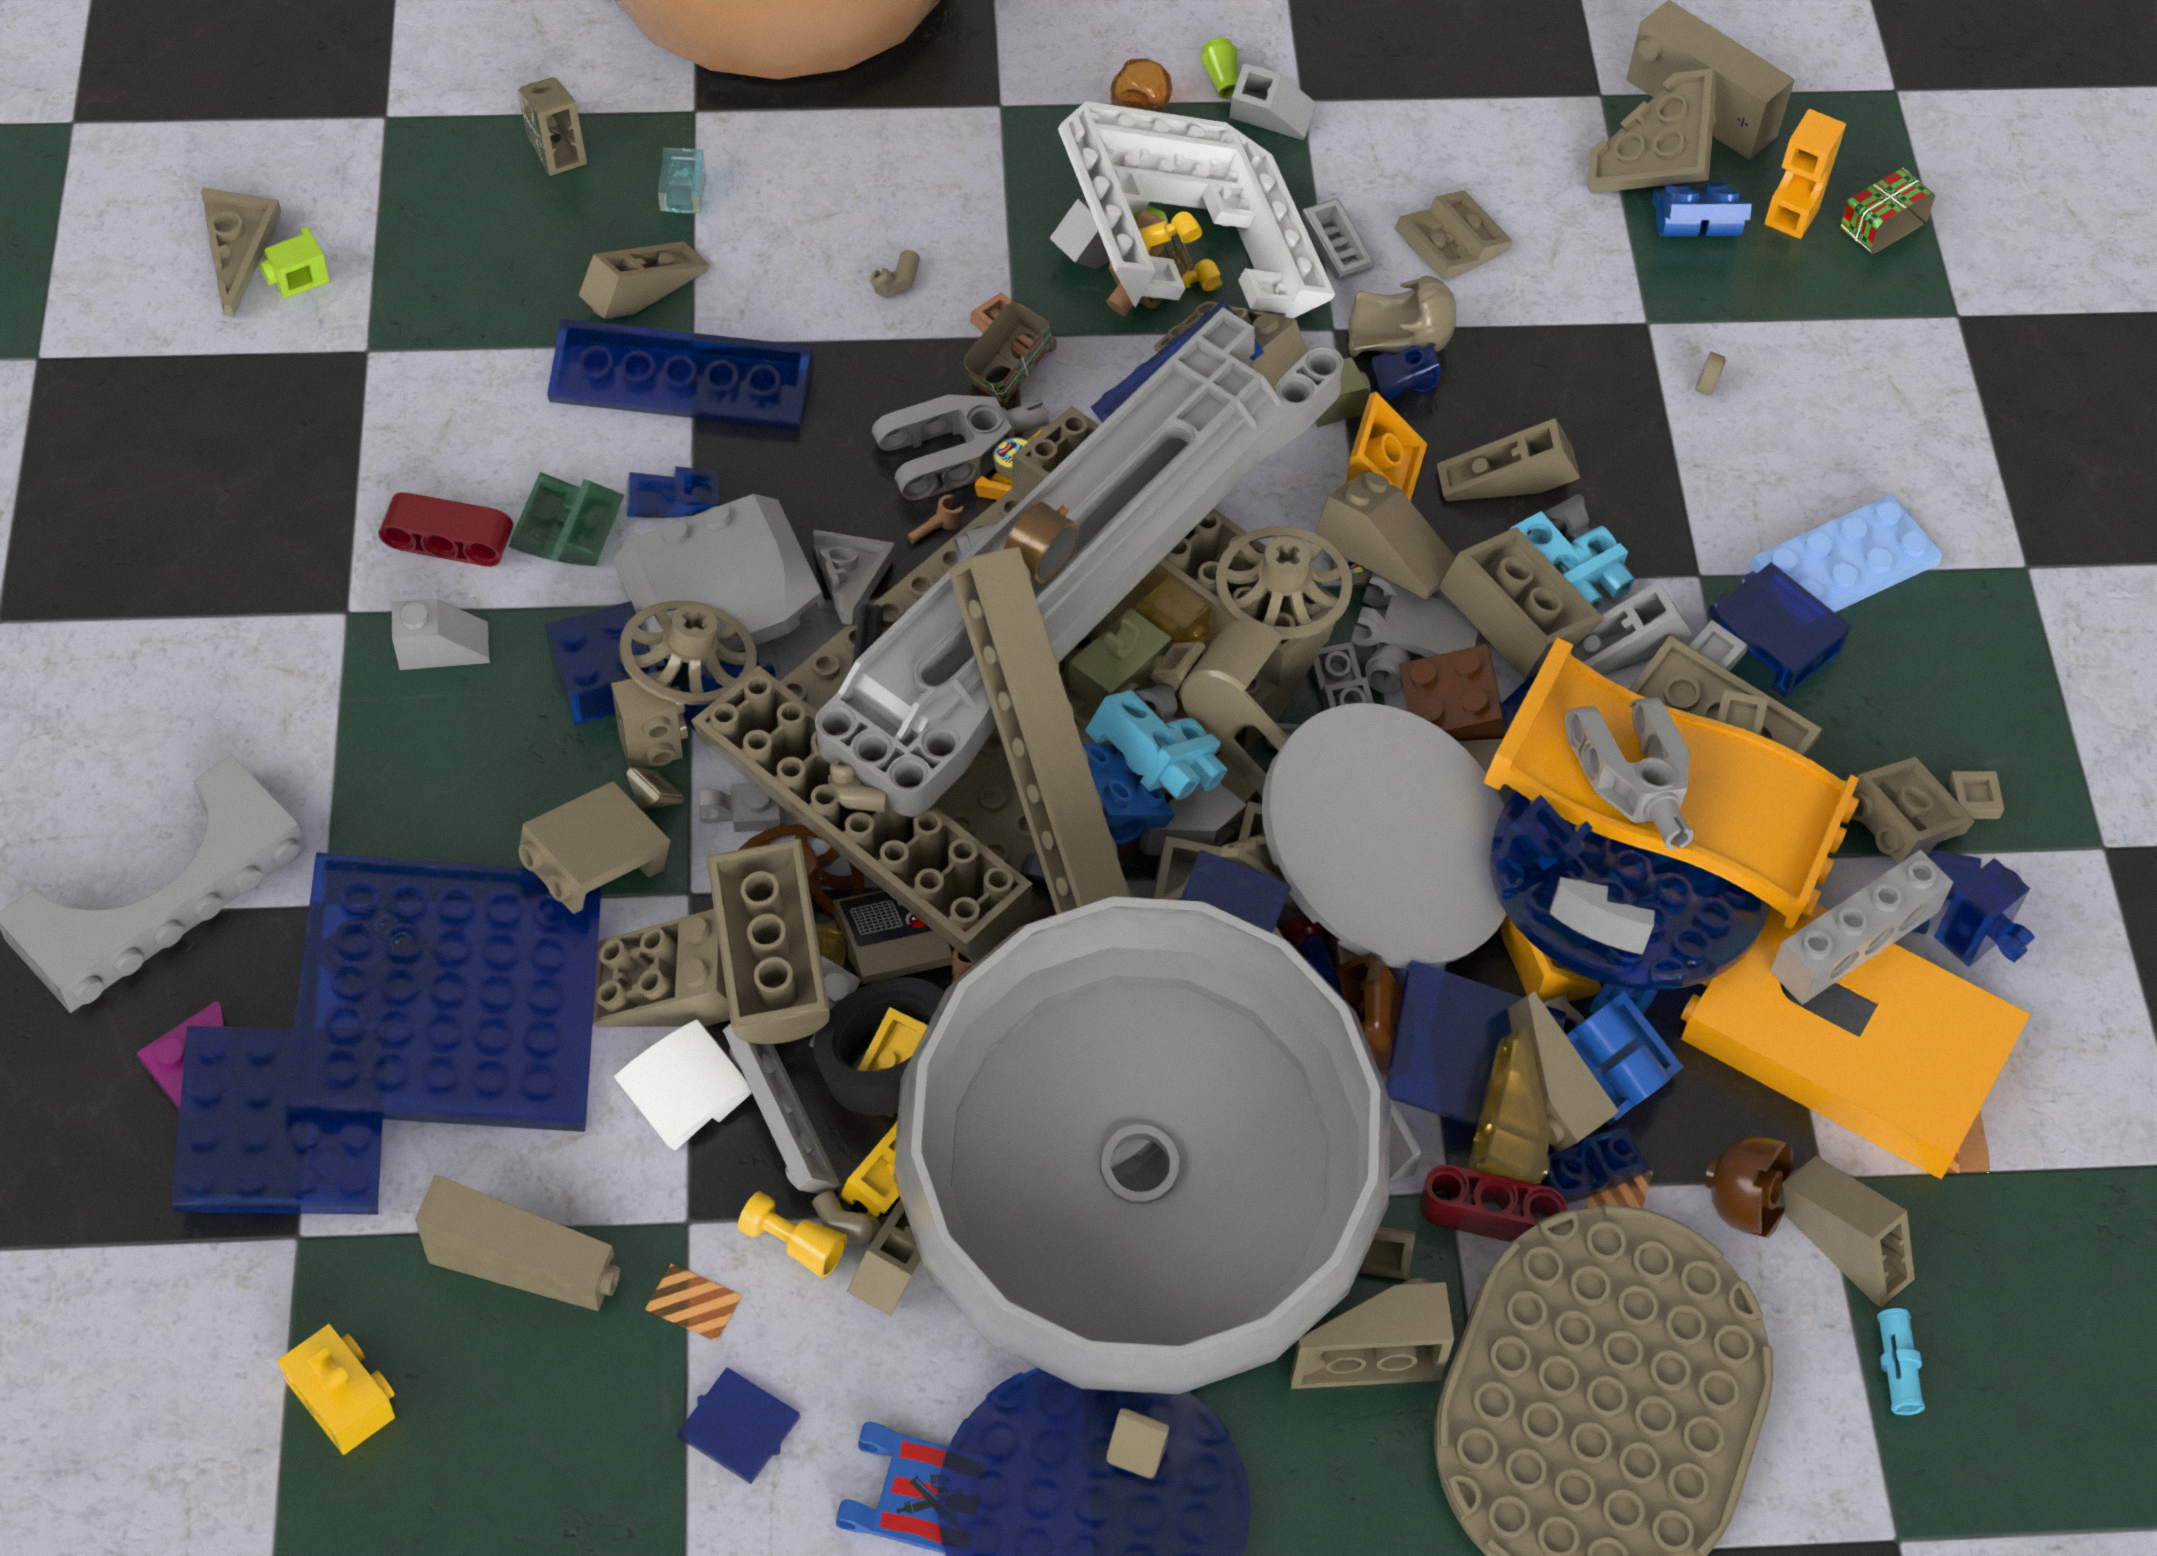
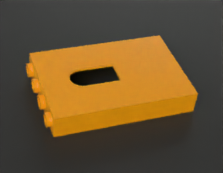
M1753 894L1742 915L1748 921L1743 929L1737 926L1733 927L1722 948L1723 951L1728 953L1722 963L1715 959L1713 960L1701 983L1707 989L1702 997L1693 994L1680 1019L1687 1022L1681 1040L1942 1180L2031 1014L1893 943L1836 982L1878 1004L1861 1036L1858 1037L1789 1000L1782 991L1781 982L1770 972L1781 943L1828 912L1829 909L1817 903L1809 917L1801 913L1791 930L1783 926L1786 920L1784 914Z

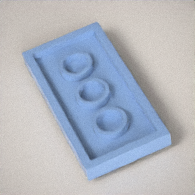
M1890 494L1754 555L1749 567L1797 626L1802 628L1939 565L1943 553L1894 496Z

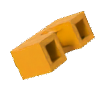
M1812 109L1807 110L1789 140L1781 167L1786 169V172L1772 196L1765 225L1799 239L1803 237L1820 208L1846 123Z

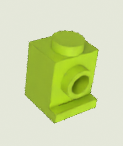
M308 226L300 229V236L264 248L266 260L259 262L267 285L275 284L283 299L330 282L324 254Z

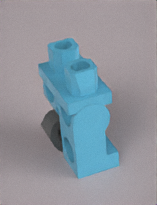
M1577 494L1544 513L1540 511L1510 528L1511 530L1517 527L1596 610L1600 607L1603 599L1597 591L1602 586L1613 599H1619L1631 591L1635 579L1624 565L1628 551L1621 543L1617 544L1614 537L1604 526H1599L1595 529L1588 527L1589 517L1585 510L1584 497ZM1567 527L1565 536H1563L1560 530Z
M1162 684L1135 692L1129 690L1106 696L1085 729V732L1096 743L1110 740L1124 754L1126 764L1131 771L1137 775H1143L1140 783L1148 791L1164 787L1176 800L1189 796L1197 785L1204 792L1215 789L1228 770L1214 756L1221 742L1213 734L1207 735L1203 727L1192 717L1175 719L1173 717L1177 711V701L1171 685ZM1155 706H1156V713H1154V712L1152 711Z

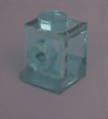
M663 147V161L658 184L660 211L700 214L706 182L704 150Z

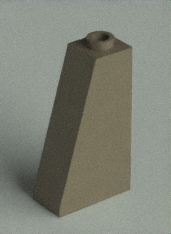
M434 1175L415 1218L429 1264L598 1312L605 1295L612 1296L616 1290L620 1277V1267L616 1266L612 1245L447 1178Z

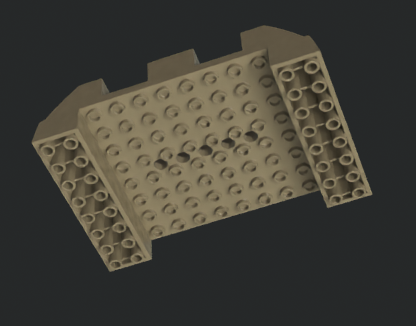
M1071 406L1012 455V488L872 604L880 605L884 610L882 635L958 562L954 538L964 536V531L998 524L1100 425ZM1213 508L1084 638L1094 641L1131 607L1172 638L1171 646L1173 643L1202 642L1206 646V650L1218 632L1227 623L1235 621L1223 608L1219 600L1215 578L1217 565L1224 551L1231 543L1242 535L1247 534V532ZM1258 540L1250 543L1254 550L1265 555L1267 546ZM1238 552L1232 559L1228 569L1245 571L1257 565L1250 563ZM1259 580L1245 584L1227 582L1232 599L1236 600L1245 596ZM1315 582L1316 586L1327 596L1338 599ZM1268 591L1258 602L1244 610V612L1250 617L1263 622L1272 592ZM1304 591L1302 592L1307 614L1313 622L1330 611L1317 605ZM1284 596L1275 626H1299L1289 596ZM856 617L853 625L844 627L781 681H778L758 665L691 720L704 744L972 963L976 964L1018 927L1056 915L1054 905L1032 892L1033 884L1020 874L1025 856L1029 853H1037L998 728L992 731L966 772L921 815L914 817L903 816L890 807L887 813L849 809L840 804L830 789L828 776L831 774V764L825 761L819 753L815 718L819 710L839 691L852 668L858 617ZM1335 623L1326 630L1309 637L1282 639L1245 689L1275 723L1294 696L1321 648L1329 641ZM1074 647L1059 662V667L1063 669L1060 677L1067 699L1073 707L1074 721L1081 743L1114 745L1110 740L1096 743L1085 732L1086 727L1097 710L1068 689L1069 662L1085 649ZM1152 680L1143 689L1158 685ZM1178 691L1175 696L1177 711L1173 717L1175 719L1188 718L1181 705ZM1156 706L1152 710L1154 713H1156ZM1247 726L1240 728L1236 732L1235 741L1247 752L1265 735L1257 727ZM835 732L831 735H841L845 732ZM942 753V754H937L936 756H945V755H948V754H947V753ZM870 758L867 759V761L874 762L880 760L881 758ZM906 784V785H904V786H902V787H904V788H912V787H916L917 785H916V784ZM1162 787L1161 789L1164 792L1165 800L1167 803H1169L1172 799V795L1164 787ZM1141 836L1131 843L1117 846V857L1120 864L1124 866L1139 852Z

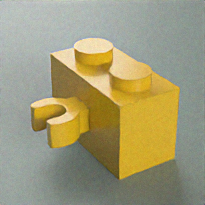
M328 1324L278 1359L277 1363L285 1382L344 1456L395 1418L389 1401L395 1394L378 1370L370 1375L360 1363L365 1359V1356L355 1340L348 1333L340 1338L332 1326Z

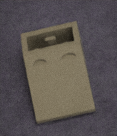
M1207 301L1197 306L1188 318L1171 328L1167 335L1154 345L1156 352H1159L1169 344H1173L1180 349L1223 307L1255 327L1254 354L1249 358L1254 361L1253 369L1266 378L1274 391H1276V384L1279 379L1307 352L1296 319L1249 310L1243 307L1220 304L1214 301Z
M714 909L598 941L592 1024L596 1027H683L696 1019L704 1026H709L730 1020Z

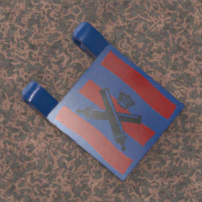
M865 1422L860 1433L858 1448L863 1452L892 1456L877 1511L860 1502L845 1499L840 1503L836 1526L841 1529L873 1534L953 1556H973L998 1460L899 1434L875 1422Z

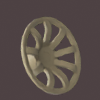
M1271 526L1256 529L1242 535L1231 543L1222 554L1217 565L1215 578L1217 595L1223 608L1235 621L1239 619L1256 620L1246 614L1244 610L1252 607L1268 591L1272 592L1263 623L1272 626L1284 636L1282 639L1305 638L1331 627L1344 614L1352 594V575L1348 563L1342 554L1324 538L1304 529L1288 526ZM1274 536V540L1265 549V555L1257 552L1250 545V543L1259 539ZM1300 539H1302V540H1304V541H1307V542H1310V543H1312V544L1310 545V547H1308V546H1307L1303 541H1301ZM1323 550L1333 560L1337 568L1325 571L1316 569L1310 563ZM1238 552L1250 563L1257 565L1245 571L1228 569L1232 559ZM1259 580L1245 596L1236 600L1232 599L1227 582L1245 584ZM1341 580L1339 599L1327 596L1316 586L1314 581L1332 583ZM1304 591L1317 605L1330 611L1313 622L1307 614L1302 592ZM1284 596H1289L1299 626H1275Z
M676 600L648 606L636 613L627 622L621 634L619 645L620 657L628 674L646 691L675 703L688 705L712 704L757 665V650L746 628L726 612L703 603ZM675 610L670 618L666 611ZM654 615L658 624L664 630L648 633L638 627L646 619ZM717 619L727 624L728 626H726L724 629L720 631H716L718 625ZM738 635L743 643L745 652H732L724 648L721 643ZM632 639L645 645L659 644L654 650L644 655H632ZM669 654L671 655L661 676L655 681L640 669L651 666L663 660ZM717 657L729 664H745L743 671L737 679L724 671ZM683 662L688 663L690 692L668 688ZM701 662H704L710 674L723 688L709 692L703 691Z

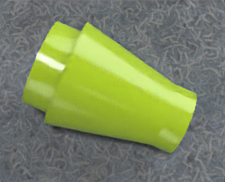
M1215 38L1208 41L1202 47L1200 61L1217 88L1219 97L1229 99L1232 98L1239 78L1238 49L1227 38Z

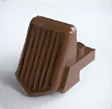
M1372 953L1337 966L1335 981L1338 992L1356 1011L1379 1072L1391 1079L1403 1076L1408 1068L1413 1041L1412 1011L1389 968L1383 960H1376V956Z

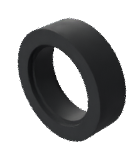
M897 977L884 979L852 992L829 1011L830 1019L828 1023L816 1032L813 1051L816 1063L828 1088L839 1104L850 1111L864 1115L898 1113L900 1081L911 1057L895 1066L876 1071L855 1070L848 1066L849 1058L860 1042L878 1030L889 1007L913 1019L929 1024L945 993L941 988L929 981L918 978Z

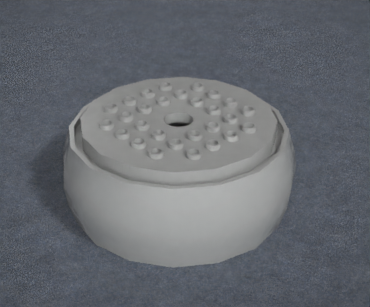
M1112 896L1018 927L947 987L900 1081L893 1177L924 1269L991 1345L1080 1389L1179 1395L1275 1361L1348 1295L1389 1206L1391 1102L1356 1011L1289 941L1205 902ZM1135 1138L1147 1139L1158 1144L1165 1152L1169 1162V1172L1165 1180L1156 1188L1146 1192L1132 1191L1123 1187L1114 1178L1111 1169V1158L1115 1150L1124 1142Z

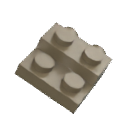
M1916 756L1861 773L1857 777L1859 780L1852 796L1858 798L1859 802L1851 818L1864 824L1875 836L1876 845L1879 850L1894 857L1898 863H1901L1920 849L1926 855H1929L1937 843L1965 834L1975 822Z

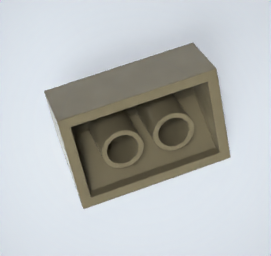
M1517 527L1459 552L1438 587L1524 679L1538 674L1557 637L1573 644V649L1604 619Z

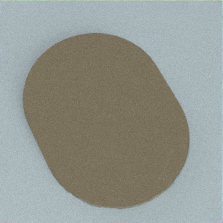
M1604 1205L1602 1208H1588L1576 1211L1571 1209L1548 1217L1520 1235L1515 1241L1513 1240L1496 1259L1476 1295L1440 1394L1434 1424L1436 1465L1444 1493L1458 1522L1470 1539L1486 1556H1707L1719 1542L1738 1504L1767 1413L1773 1383L1772 1347L1769 1346L1768 1336L1762 1320L1763 1312L1747 1281H1742L1732 1266L1723 1258L1724 1254L1705 1237L1678 1221L1649 1210L1630 1206Z

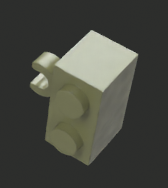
M1130 607L1069 662L1068 689L1095 710H1098L1106 696L1129 690L1133 692L1142 690L1152 681V673L1171 648L1172 638Z

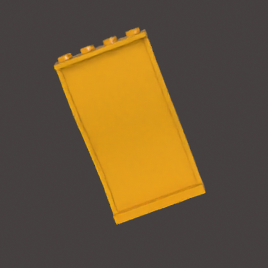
M1557 637L1502 740L1483 783L1499 791L1503 784H1506L1537 805L1573 824L1604 837L1669 856L1716 874L1754 894L1784 914L1786 920L1783 926L1792 930L1801 913L1809 917L1822 892L1815 889L1814 886L1816 883L1823 885L1834 863L1833 859L1827 857L1828 852L1832 854L1837 852L1847 829L1840 826V823L1848 824L1858 805L1859 799L1853 797L1852 794L1859 778L1850 775L1847 781H1843L1814 761L1773 740L1743 728L1665 706L1690 750L1688 786L1680 812L1694 833V838L1687 846L1678 849L1672 838L1675 848L1674 850L1667 849L1654 822L1634 823L1595 793L1568 742L1565 731V717L1569 709L1593 705L1602 715L1625 760L1630 763L1640 762L1649 756L1648 754H1643L1640 750L1641 741L1636 734L1632 720L1633 707H1629L1633 700L1646 697L1638 695L1605 678L1576 659L1571 654L1573 644Z

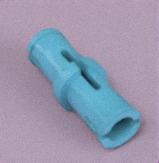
M1887 1309L1877 1315V1319L1880 1323L1884 1354L1880 1357L1882 1371L1886 1372L1888 1376L1892 1402L1891 1410L1897 1415L1917 1414L1925 1409V1403L1922 1399L1918 1369L1922 1366L1920 1352L1914 1349L1910 1323L1911 1315L1906 1309Z

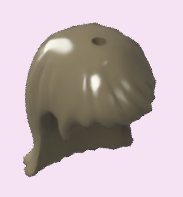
M1422 276L1419 279L1402 283L1400 287L1412 289L1404 293L1382 295L1363 291L1356 292L1353 309L1349 318L1350 326L1348 328L1350 355L1356 357L1359 353L1368 350L1415 357L1430 356L1437 353L1447 345L1455 330L1456 301L1453 293L1442 281L1433 276Z

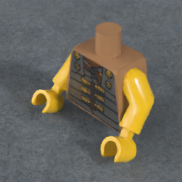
M1143 209L1135 222L1149 256L1174 259L1185 288L1191 287L1190 283L1199 281L1204 291L1218 289L1222 285L1219 277L1221 273L1212 260L1203 259L1195 265L1194 270L1189 271L1193 263L1184 243L1193 242L1201 237L1202 230L1197 220L1188 212H1179L1172 218V223H1168ZM1110 262L1109 270L1117 287L1106 303L1118 314L1126 316L1134 305ZM1142 296L1138 303L1149 309H1155L1163 301V298Z

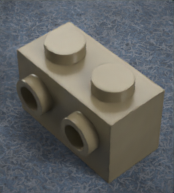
M664 670L646 675L655 681ZM632 678L611 683L618 735L628 767L663 766L672 760L683 758L681 740L688 738L682 714L685 712L684 704L662 699L646 691ZM668 686V688L680 691L679 686Z

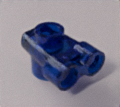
M1433 344L1424 347L1411 346L1401 353L1392 355L1388 351L1371 357L1379 391L1385 401L1402 396V390L1409 387L1418 392L1428 391L1438 383L1442 373L1438 354Z

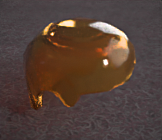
M1148 58L1130 59L1125 62L1120 72L1112 80L1109 90L1111 93L1110 100L1112 105L1162 113L1171 97L1173 87L1171 75L1161 64Z

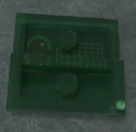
M540 472L511 537L509 547L552 561L596 566L623 501L624 494L586 479L583 480L581 487H577Z

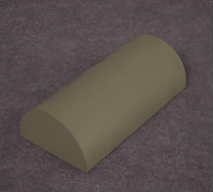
M801 839L706 856L731 1027L734 1035L750 1043L778 1044L795 1041L819 1031L828 1023L830 1012Z

